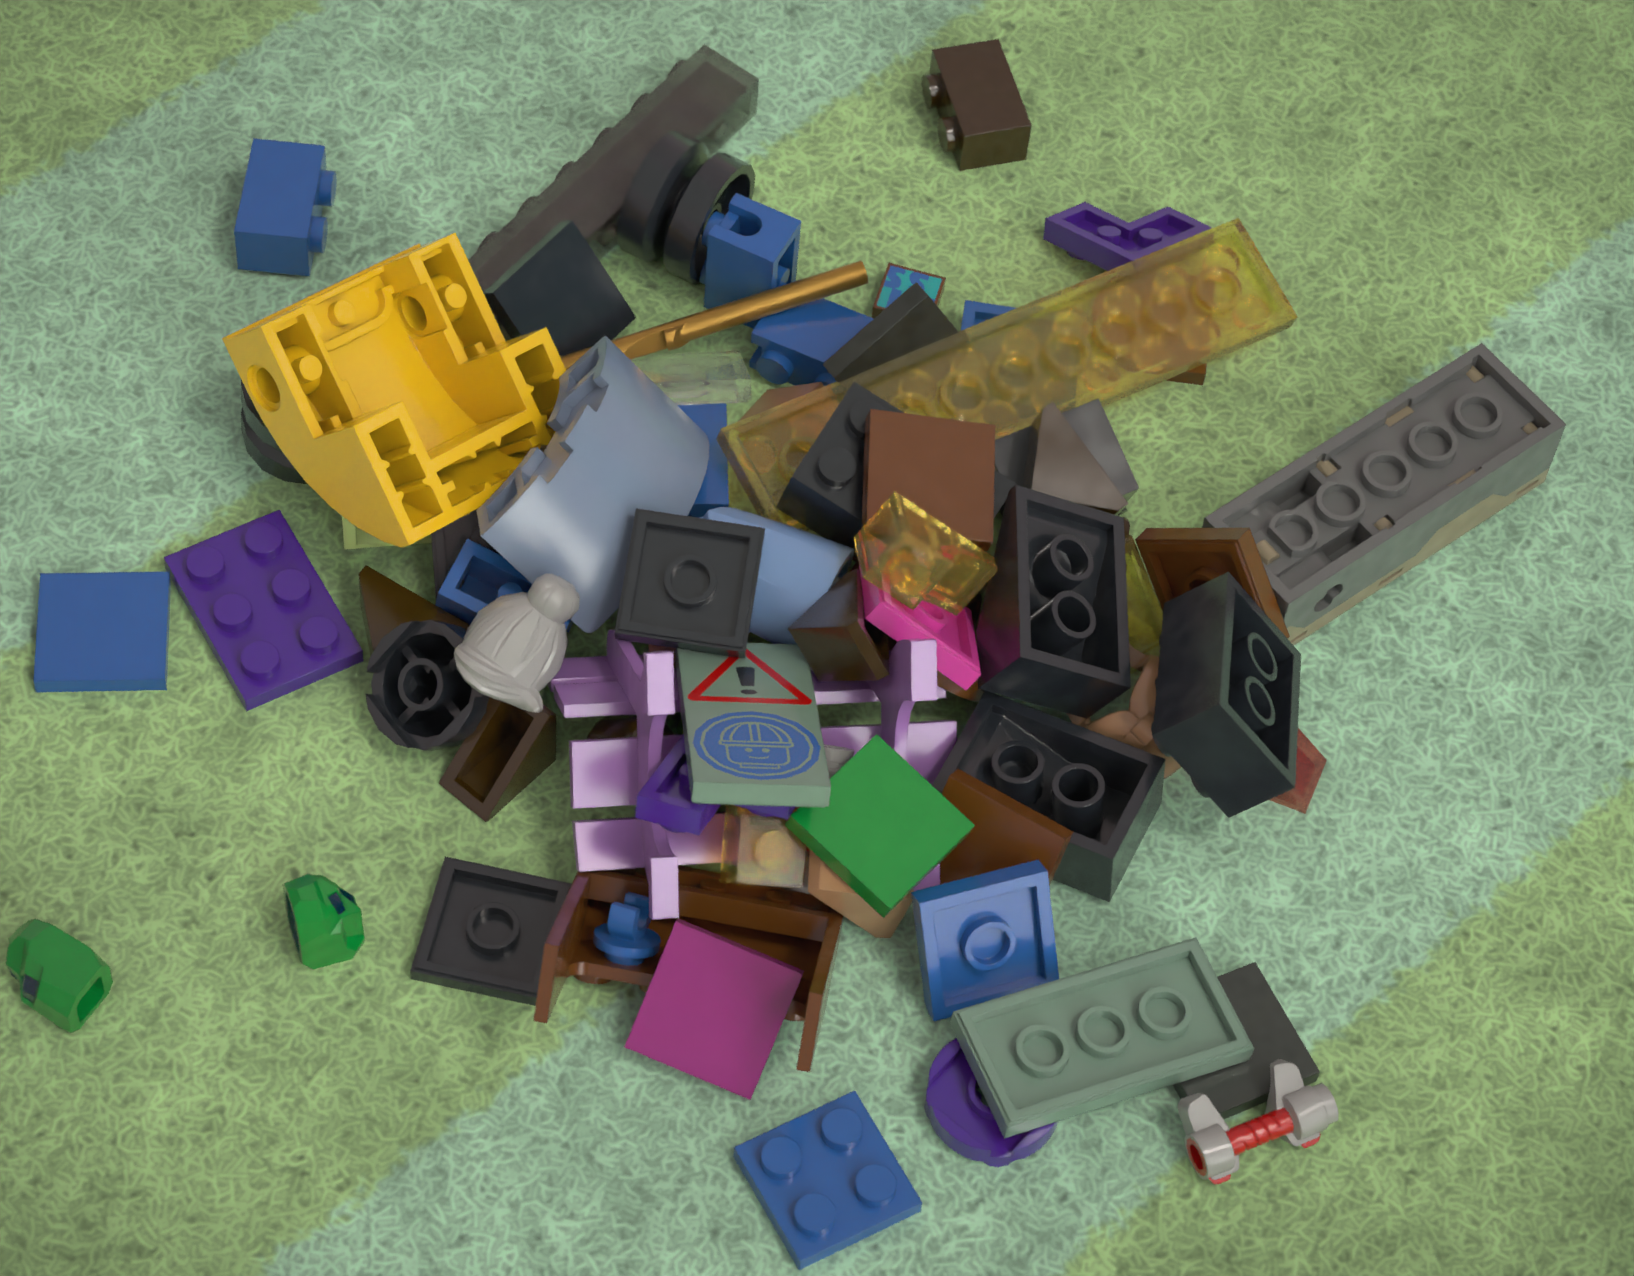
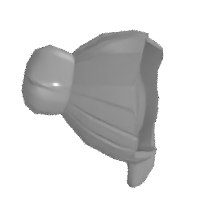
M549 573L536 578L528 593L520 592L502 595L479 610L468 627L463 642L454 651L457 670L465 682L479 693L527 711L541 712L543 710V703L539 692L559 672L568 645L565 622L571 619L579 610L580 596L573 584L560 576Z

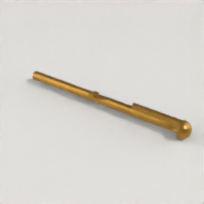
M860 260L611 341L630 360L666 348L671 351L684 346L691 340L868 284L867 272L863 262ZM592 347L561 356L566 370Z

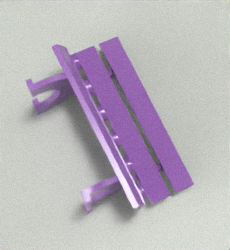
M609 630L607 634V656L564 658L559 672L547 684L550 691L554 692V699L564 718L637 715V737L569 740L570 801L573 809L636 805L637 794L683 735H663L667 715L681 712L673 652L653 651L637 654L631 641L615 639V630ZM903 639L897 642L892 652L889 650V675L879 680L819 682L810 667L817 705L881 702V724L821 727L823 743L825 745L850 748L854 750L855 755L877 734L931 785L933 784L957 741V721L909 722L916 701L937 700V698H946V690L937 686L936 639ZM796 807V808L794 809V811L791 813V815H792L799 807ZM749 810L716 812L700 835L668 831L659 824L635 817L572 821L576 870L582 872L645 868L649 883V917L651 919L679 918L678 865L795 858L797 854L806 851V845L785 826L788 819L776 816H759ZM940 863L913 891L940 885Z

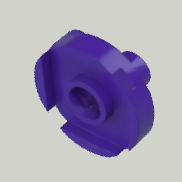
M957 1038L950 1041L937 1054L929 1071L924 1109L927 1117L930 1119L933 1130L950 1149L973 1161H981L993 1167H1003L1015 1160L1034 1154L1051 1138L1058 1122L1004 1138L990 1107L981 1103L982 1095L977 1091L980 1086Z

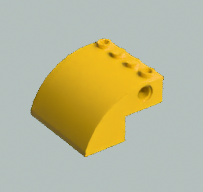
M456 233L422 246L420 243L222 338L262 421L283 454L305 482L331 508L357 528L383 542L401 548L419 541L482 506L513 473L530 449L536 447L540 449L541 444L548 445L556 432L547 422L557 401L560 385L559 377L566 371V368L547 327L505 341Z

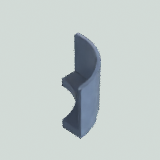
M606 336L601 338L559 377L560 385L557 401L547 422L556 432L544 452L538 447L531 448L507 480L476 510L481 537L528 581L533 584L537 577L549 573L560 576L573 584L575 590L579 593L580 602L579 610L572 616L571 620L586 633L596 631L619 608L636 508L688 516L701 489L709 460V440L704 431Z

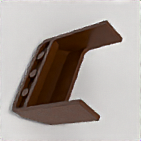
M678 865L679 919L804 971L785 1020L804 1021L796 1070L810 1072L826 1010L844 916L813 895L792 890L789 885ZM645 868L577 871L544 945L533 1021L548 1023L563 985L570 976L590 984H606L612 980L636 984L642 991L647 992L678 918L651 919L648 929H651L660 936V950L656 955L645 958L644 962L639 965H621L611 962L605 958L604 952L593 944L594 929L601 924L608 923L612 903L619 902L624 904L627 892L649 897V883Z

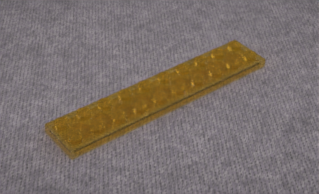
M1236 218L961 330L954 335L839 383L836 381L723 427L716 440L756 513L759 516L808 532L811 529L777 509L776 506L792 475L853 382L861 385L904 413L996 425V440L1031 426L1041 410L1051 402H1054L1061 413L1099 398L1102 407L1286 330L1293 325L1298 316L1239 218Z

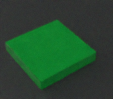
M877 734L830 778L829 807H799L785 824L797 838L883 918L952 852L975 826Z

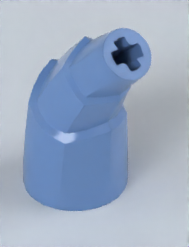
M718 507L708 510L704 517L699 518L765 528L749 632L773 644L797 645L788 628L848 573L854 556V548L737 508Z

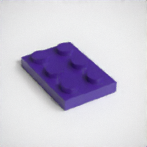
M280 509L164 557L166 571L170 573L171 580L246 711L364 661L361 646Z

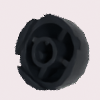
M437 620L401 623L382 637L372 653L367 668L368 673H373L371 682L372 694H366L367 709L378 730L396 745L424 751H434L462 745L463 741L476 730L486 713L490 697L479 693L466 683L457 670L454 651L463 642L467 629Z

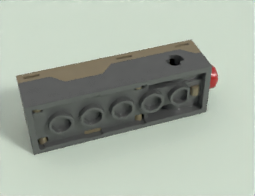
M1481 343L1204 518L1202 528H1250L1290 635L1288 640L1294 646L1545 482L1566 423Z

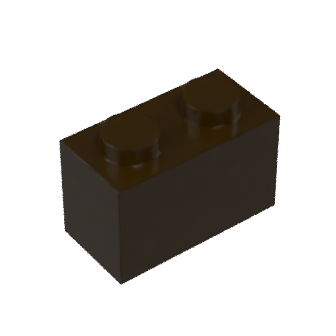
M999 39L932 49L929 74L922 76L923 98L928 109L937 108L940 117L937 127L941 148L944 153L953 152L959 171L1026 160L1032 124Z

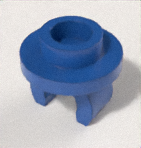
M627 892L624 904L619 902L612 903L608 923L601 924L594 929L593 944L604 952L605 958L609 961L621 965H639L644 962L645 958L652 957L659 952L661 938L656 932L648 929L651 921L649 917V897Z

